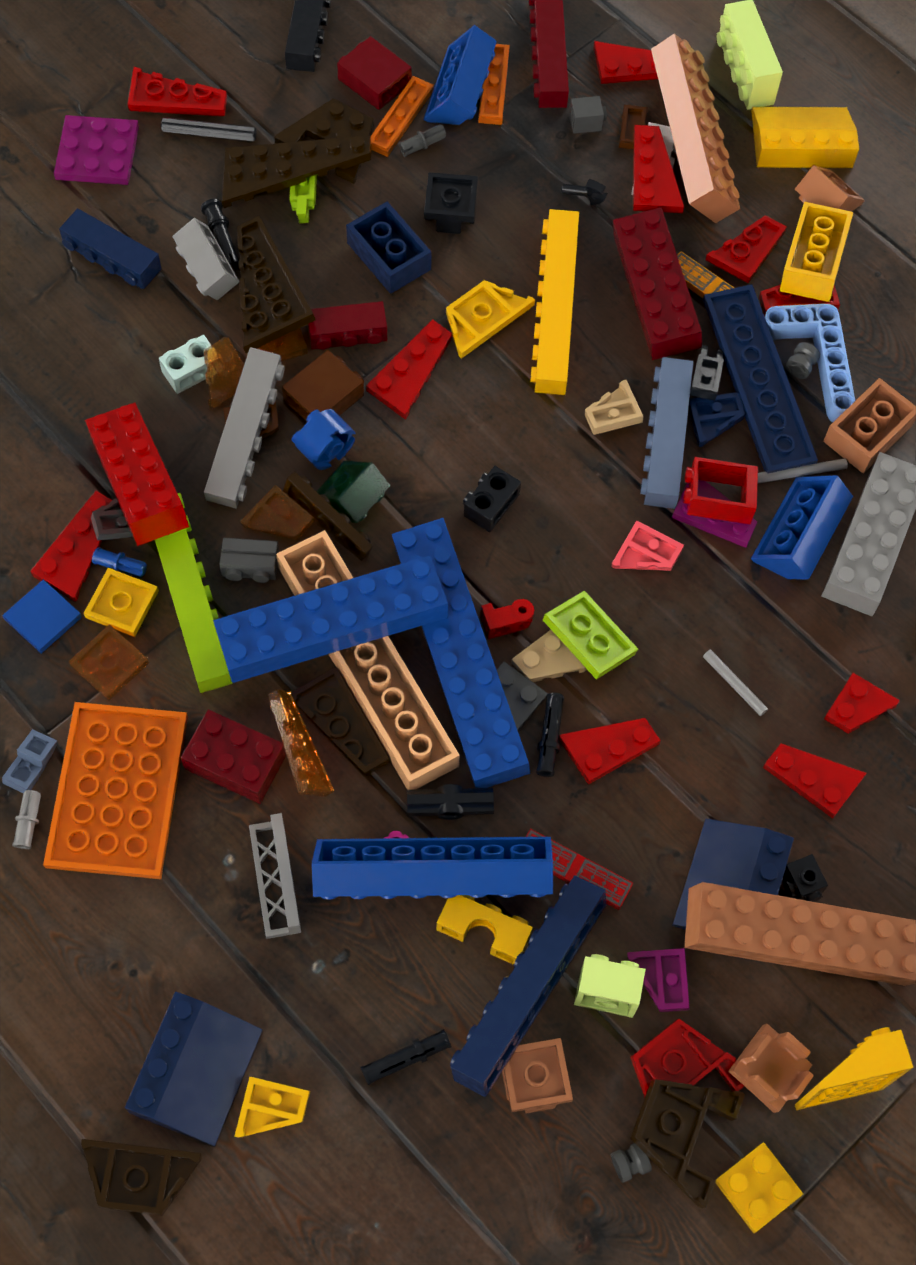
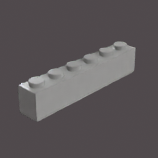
M252 347L249 348L204 490L206 501L236 509L239 501H244L247 492V486L244 484L247 476H252L255 466L252 458L254 452L259 453L262 437L259 436L262 428L266 429L269 422L270 413H267L269 404L274 405L277 389L274 388L277 380L281 381L284 374L285 366L281 364V355Z

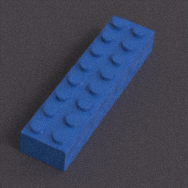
M429 555L213 620L231 681L235 683L448 618V602Z
M551 837L317 839L312 860L313 897H321L323 899H335L338 896H351L354 899H363L367 896H381L385 899H392L397 896L424 898L440 895L443 898H453L457 895H470L474 898H482L486 895H500L506 898L516 895L543 897L546 894H553Z

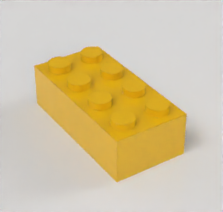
M804 202L784 268L780 287L781 292L830 302L853 212Z

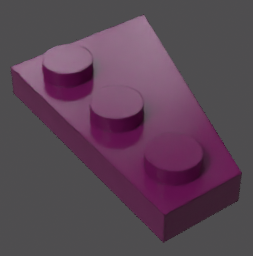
M698 480V496L731 501L708 482ZM684 489L674 510L673 519L742 547H747L757 524L755 519H752L751 524H743L687 515V504L683 503Z

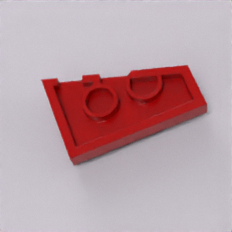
M765 215L745 228L742 234L733 240L730 238L724 242L723 246L718 250L709 252L706 256V261L749 283L782 238L787 226Z
M782 743L763 766L765 770L831 818H834L867 774Z

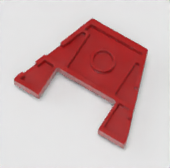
M681 1019L673 1021L630 1056L644 1097L653 1080L671 1081L694 1086L714 1068H716L732 1091H739L744 1087L742 1083L728 1072L736 1062V1058L711 1043V1040Z

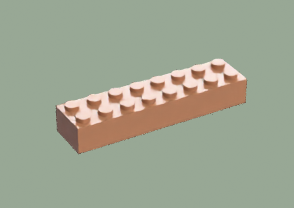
M674 33L651 49L688 202L696 210L714 223H717L740 209L738 202L740 195L734 186V173L728 163L729 153L723 144L724 134L719 127V115L713 105L714 95L708 86L709 76L704 70V57L700 51H695L691 48L687 40H682Z
M706 882L689 888L684 948L903 986L916 983V920Z

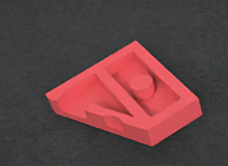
M636 521L613 560L611 567L615 569L671 571L684 549V545Z

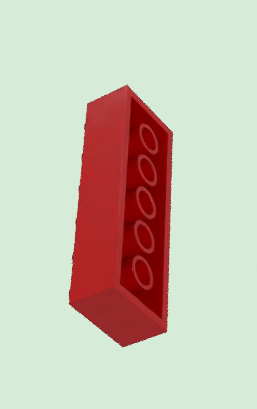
M134 402L86 419L85 422L94 447L137 546L188 528L189 524L182 502L136 403Z

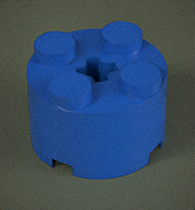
M316 409L308 415L307 423L292 437V442L296 448L318 470H325L332 466L329 463L332 459L336 457L340 460L348 453L355 442L352 434L356 433L333 409H327L322 412Z

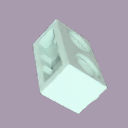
M205 335L190 339L186 344L175 350H169L159 357L162 373L177 394L222 371L220 357Z

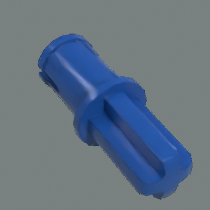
M98 547L92 556V563L95 565L111 568L136 577H142L146 573L147 564L145 562L126 557L123 552L117 554Z

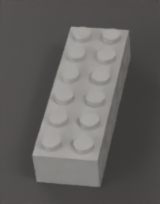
M879 452L821 597L869 616L874 615L881 602L916 509V465Z

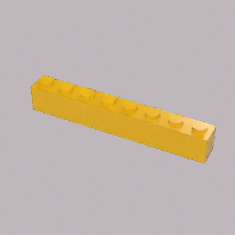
M549 209V218L543 220L542 234L547 235V240L542 239L541 255H545V260H540L539 275L544 276V279L538 282L537 296H542V302H537L536 317L540 318V323H535L534 339H539L538 345H533L532 360L537 361V367L531 368L530 382H535V393L566 394L579 222L578 211Z

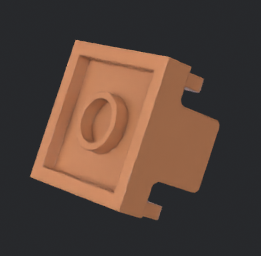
M768 1024L761 1026L728 1071L773 1113L779 1112L788 1100L797 1099L814 1076L809 1071L812 1064L806 1059L811 1052L791 1033L779 1034Z
M561 1038L518 1045L502 1071L507 1101L509 1100L511 1112L525 1110V1113L554 1109L557 1104L572 1102V1091Z

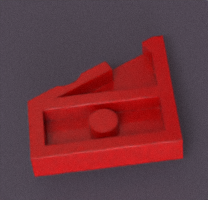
M852 673L824 719L849 734L858 729L862 724L876 719L887 710L896 708L900 700L857 674Z

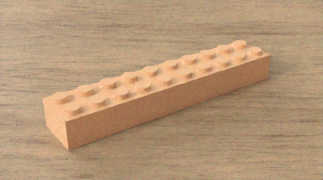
M325 530L276 554L278 568L294 596L353 578ZM389 636L329 654L407 790H416L459 767V753Z

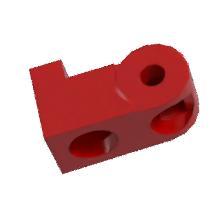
M518 599L512 605L494 609L492 603L481 605L480 619L488 640L527 629L532 624L534 616V606L526 599Z

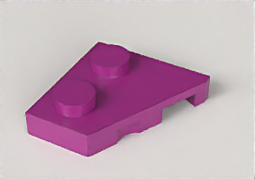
M684 948L627 952L629 961L639 964V968L646 969L643 985L659 1012L690 1010Z

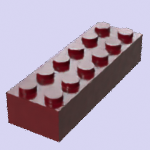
M662 208L614 219V239L652 360L702 348V330Z

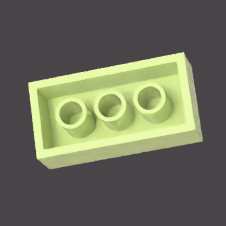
M753 0L725 4L724 13L720 17L721 27L720 32L717 33V43L719 47L722 46L725 63L729 64L731 69L732 81L738 86L739 98L741 101H744L747 110L752 109V107L774 105L783 71Z

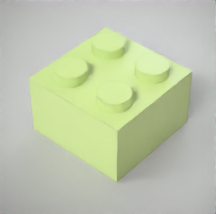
M592 954L591 957L585 956L580 970L574 1005L633 1018L640 1004L646 969L639 968V964L631 961H621V964L611 962L608 957L599 954Z

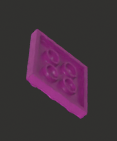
M65 115L54 170L55 180L129 185L139 129L138 120Z

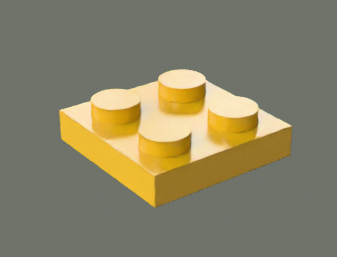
M108 568L83 614L89 620L135 637L159 592L158 586Z
M764 1142L718 1177L715 1182L753 1233L760 1230L803 1195V1192Z

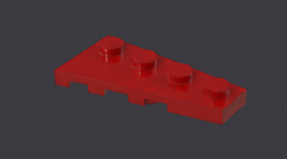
M133 67L127 104L129 111L225 116L227 92L225 90L198 83L194 86L186 84L183 79L175 78V80L163 78L160 73L152 72V74L142 72L141 68Z
M635 125L633 211H649L661 207L663 212L683 213V201L660 127Z
M432 319L366 385V391L406 420L410 413V408L417 401L421 389L431 376L433 368L438 364L452 340V333Z
M95 491L30 571L32 576L40 581L44 579L53 589L76 602L80 595L79 590L89 575L93 553L96 548L100 547L102 540L97 541L91 515L98 508L109 505L112 500Z

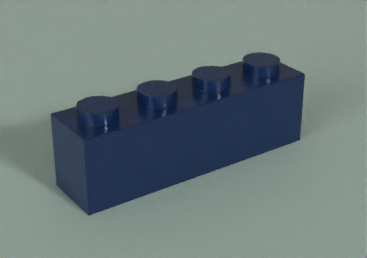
M78 208L59 228L62 243L70 251L75 250L88 261L100 264L107 272L121 276L132 286L136 285L144 290L162 269L158 253Z

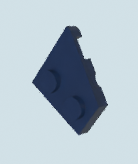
M738 392L717 395L715 401L702 398L689 399L688 409L698 447L706 445L744 419L745 411Z

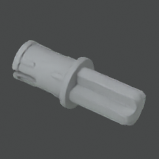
M25 790L23 793L19 816L15 817V820L18 822L14 842L12 843L14 847L21 849H31L32 847L31 843L35 824L39 823V820L36 818L41 794L37 791Z

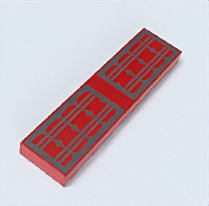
M531 828L526 837H546ZM551 840L553 876L569 884L575 875L605 889L606 903L620 910L633 886V882Z

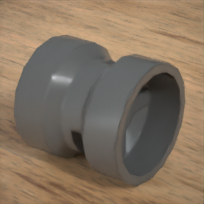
M799 343L794 350V356H791L786 363L787 371L794 377L800 379L807 378L812 371V365H815L820 358L819 350L812 344Z
M635 1143L631 1144L628 1150L622 1151L619 1149L611 1153L612 1163L622 1183L631 1180L633 1175L637 1173L644 1175L652 1171L648 1156Z

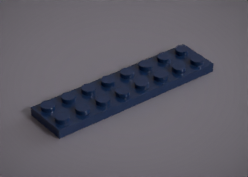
M753 285L705 294L703 302L719 347L723 351V358L733 386L741 398L745 419L764 471L768 474L817 463L816 453Z

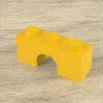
M457 895L453 898H448L437 921L436 930L463 942L467 933L473 927H487L495 937L490 954L514 965L517 956L524 952L530 939L533 927L528 925L529 922L516 915H513L512 918L501 913L502 910L495 905L486 903L484 906L474 901L475 898L470 895Z

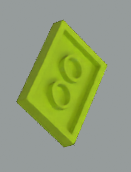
M585 591L549 611L543 618L545 624L596 680L633 657L638 651V648Z

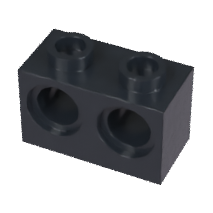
M494 466L489 473L485 472L481 476L474 492L470 491L464 498V517L486 531L491 532L520 495L521 481ZM500 486L503 489L495 490L492 487ZM485 505V506H487L488 508H487V509H479L477 506Z

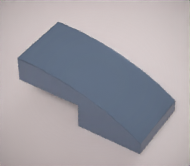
M32 729L17 749V758L3 775V784L22 793L25 790H32L48 764L57 746V740Z

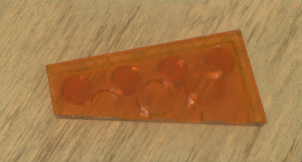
M276 689L268 694L271 704L270 708L280 732L298 793L326 797L334 792V788L290 692Z

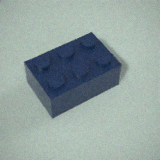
M388 201L346 225L348 245L390 294L431 270L430 249Z

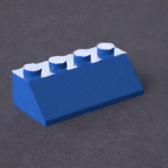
M476 25L472 26L448 46L423 119L426 122L460 125L465 120L472 119L477 111L476 104L483 93L482 85L489 75L488 67L495 56L494 49L497 43L494 38Z
M839 476L796 477L751 560L786 579H809L853 498V495Z

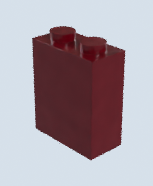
M371 36L364 42H360L354 50L342 56L339 62H337L338 79L378 110L400 94L412 78V67Z

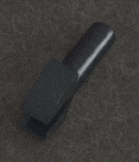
M592 179L588 180L586 186L563 184L561 187L563 194L588 197L590 205L604 202L608 194L604 193L606 186Z

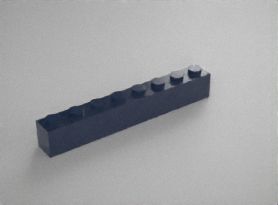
M575 875L569 884H564L559 893L558 902L554 907L551 906L547 910L543 925L539 930L536 929L532 933L525 953L521 952L517 956L514 970L509 977L505 976L501 981L494 1001L490 1000L486 1004L482 1014L483 1018L478 1025H473L470 1029L465 1046L462 1050H457L453 1055L450 1066L454 1081L486 1098L606 907L605 889Z

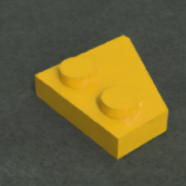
M249 1077L234 1137H244L303 1122L310 1091Z

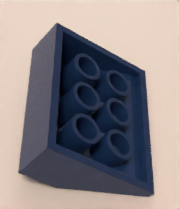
M705 819L672 926L686 930L689 888L702 882L778 895L794 838L767 828Z
M175 991L125 1109L131 1115L215 1147L263 1029L203 1001Z

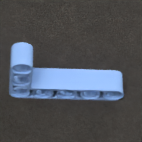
M831 304L787 305L769 308L765 314V320L773 340L813 338L814 346L820 353L817 364L828 419L834 422L855 402L837 308Z

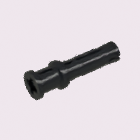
M219 199L207 200L201 205V211L208 220L207 226H209L229 264L233 263L234 269L237 270L240 260L228 232L229 221L222 212L223 204Z

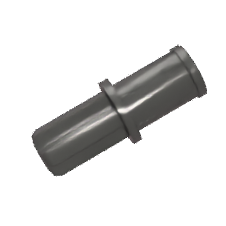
M442 124L436 125L424 132L417 131V135L398 142L399 147H402L400 151L404 157H407L409 154L422 148L426 150L429 145L444 139L446 131Z

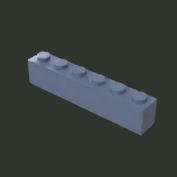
M662 357L661 366L655 367L653 382H658L657 389L653 388L651 404H655V411L650 410L648 426H652L653 430L652 433L647 434L646 449H650V456L645 455L643 471L648 473L647 479L642 478L640 494L645 495L644 505L676 508L680 491L693 361Z

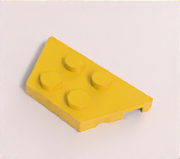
M484 280L447 306L446 315L459 357L462 359L535 306V299L530 296L525 299L514 295L513 290L498 287L496 284Z

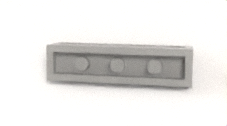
M282 813L270 815V822L249 825L266 939L301 933ZM273 830L274 839L267 848L257 842L256 832ZM274 847L276 849V854L272 852V849ZM259 849L264 851L261 857L259 855ZM268 855L278 862V867L272 875L261 868V864ZM278 874H280V881L275 879ZM263 876L268 879L265 885L263 881ZM272 883L282 888L283 893L276 904L268 899L265 894ZM283 901H284L285 910L280 907L281 904L283 903ZM267 904L273 907L269 913ZM276 911L286 916L288 927L271 930L270 919Z

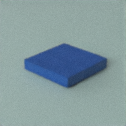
M44 579L2 615L4 620L41 654L82 618L81 613Z

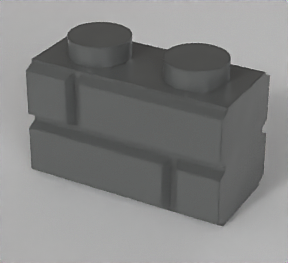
M223 538L220 557V571L223 577L231 581L253 578L254 581L266 583L269 579L276 580L278 569L276 554L279 553L278 541Z

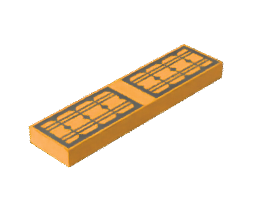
M682 251L677 255L687 287L703 298L705 294L734 288Z

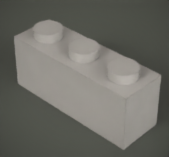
M194 217L172 236L177 244L175 247L177 252L186 260V268L196 278L198 282L196 286L204 296L209 295L218 300L240 282L209 226Z

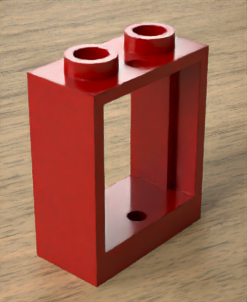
M695 457L692 467H687L685 473V483H689V487L685 488L683 503L687 504V515L751 524L757 509L758 466ZM698 480L741 486V503L698 496Z

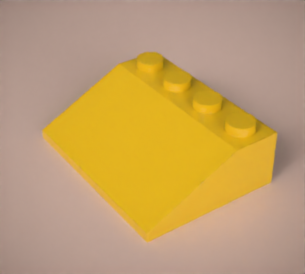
M752 107L757 167L812 168L814 165L822 168H853L859 151L857 129L847 107Z
M885 1027L872 1031L871 1036L864 1038L865 1042L857 1044V1048L850 1050L851 1054L795 1103L796 1110L883 1090L914 1068L902 1030L891 1032L890 1027Z

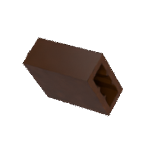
M327 350L282 386L283 400L304 420L316 409L320 412L333 409L340 416L364 396V380L358 372H352L340 356H335Z

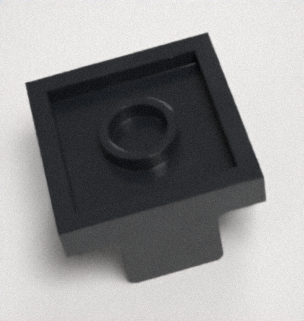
M428 173L424 219L436 220L437 232L460 234L462 222L474 224L478 176Z

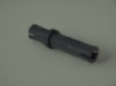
M553 692L548 693L546 696L542 737L537 745L539 758L536 773L543 777L554 776L556 754L560 751L558 738L565 697L560 693Z
M442 1029L440 1032L420 1041L418 1038L412 1040L413 1044L365 1066H361L360 1068L367 1084L370 1085L419 1061L424 1063L428 1061V1057L451 1048L452 1046L445 1030Z

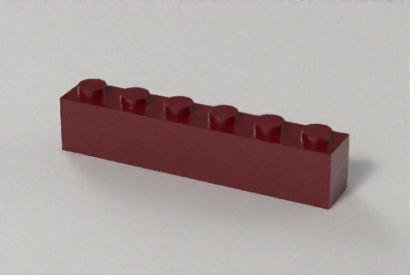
M528 0L529 6H533V9H530L529 22L534 24V27H531L530 40L535 42V46H532L531 58L536 60V64H533L532 68L533 79H537V83H534L533 87L534 98H538L539 108H567L569 87L563 0Z

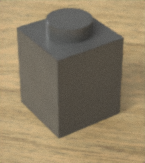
M600 96L571 99L569 115L573 134L602 131L603 121L607 119L606 106H602Z

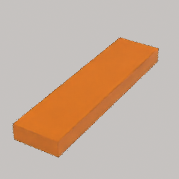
M496 44L495 56L488 67L489 75L482 85L483 93L480 99L478 123L502 125L510 45Z
M412 76L370 136L371 150L386 157L390 155L432 94L433 84Z

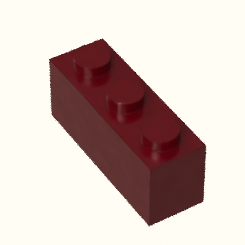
M383 301L311 309L316 319L308 324L311 349L325 350L330 347H352L357 344H378L387 341V323Z

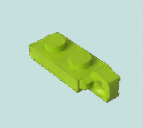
M317 174L305 178V182L290 187V203L292 211H296L299 224L309 223V210L315 208Z

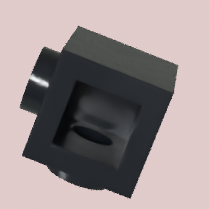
M813 854L786 864L783 885L789 897L793 896L795 899L815 902L823 897L822 893L828 887V884Z

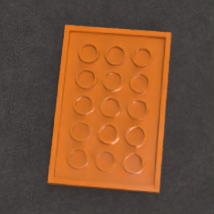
M81 702L74 703L43 863L45 868L152 879L162 878L188 721L187 712Z

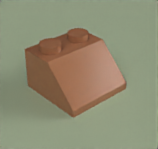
M814 165L795 188L800 194L799 199L803 203L808 202L851 212L865 201L832 170Z

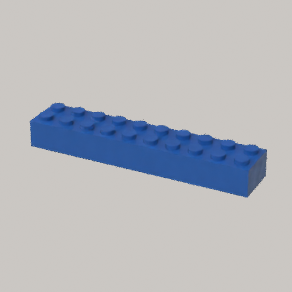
M444 518L393 533L392 538L400 564L431 556L448 602V618L428 623L421 627L475 788H488L530 774L529 762Z

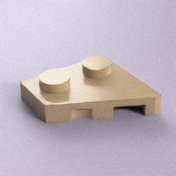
M627 380L621 381L618 389L612 393L607 392L598 402H594L585 409V417L593 435L643 423V414Z
M549 630L511 660V664L517 671L532 682L542 681L544 678L562 677L564 673L574 671L582 673L587 670L552 630Z

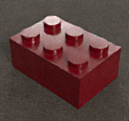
M208 709L182 754L181 760L185 770L261 804L287 755L284 743Z

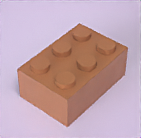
M879 378L829 426L823 442L864 474L874 464L879 452L885 453L913 426L916 420V406Z

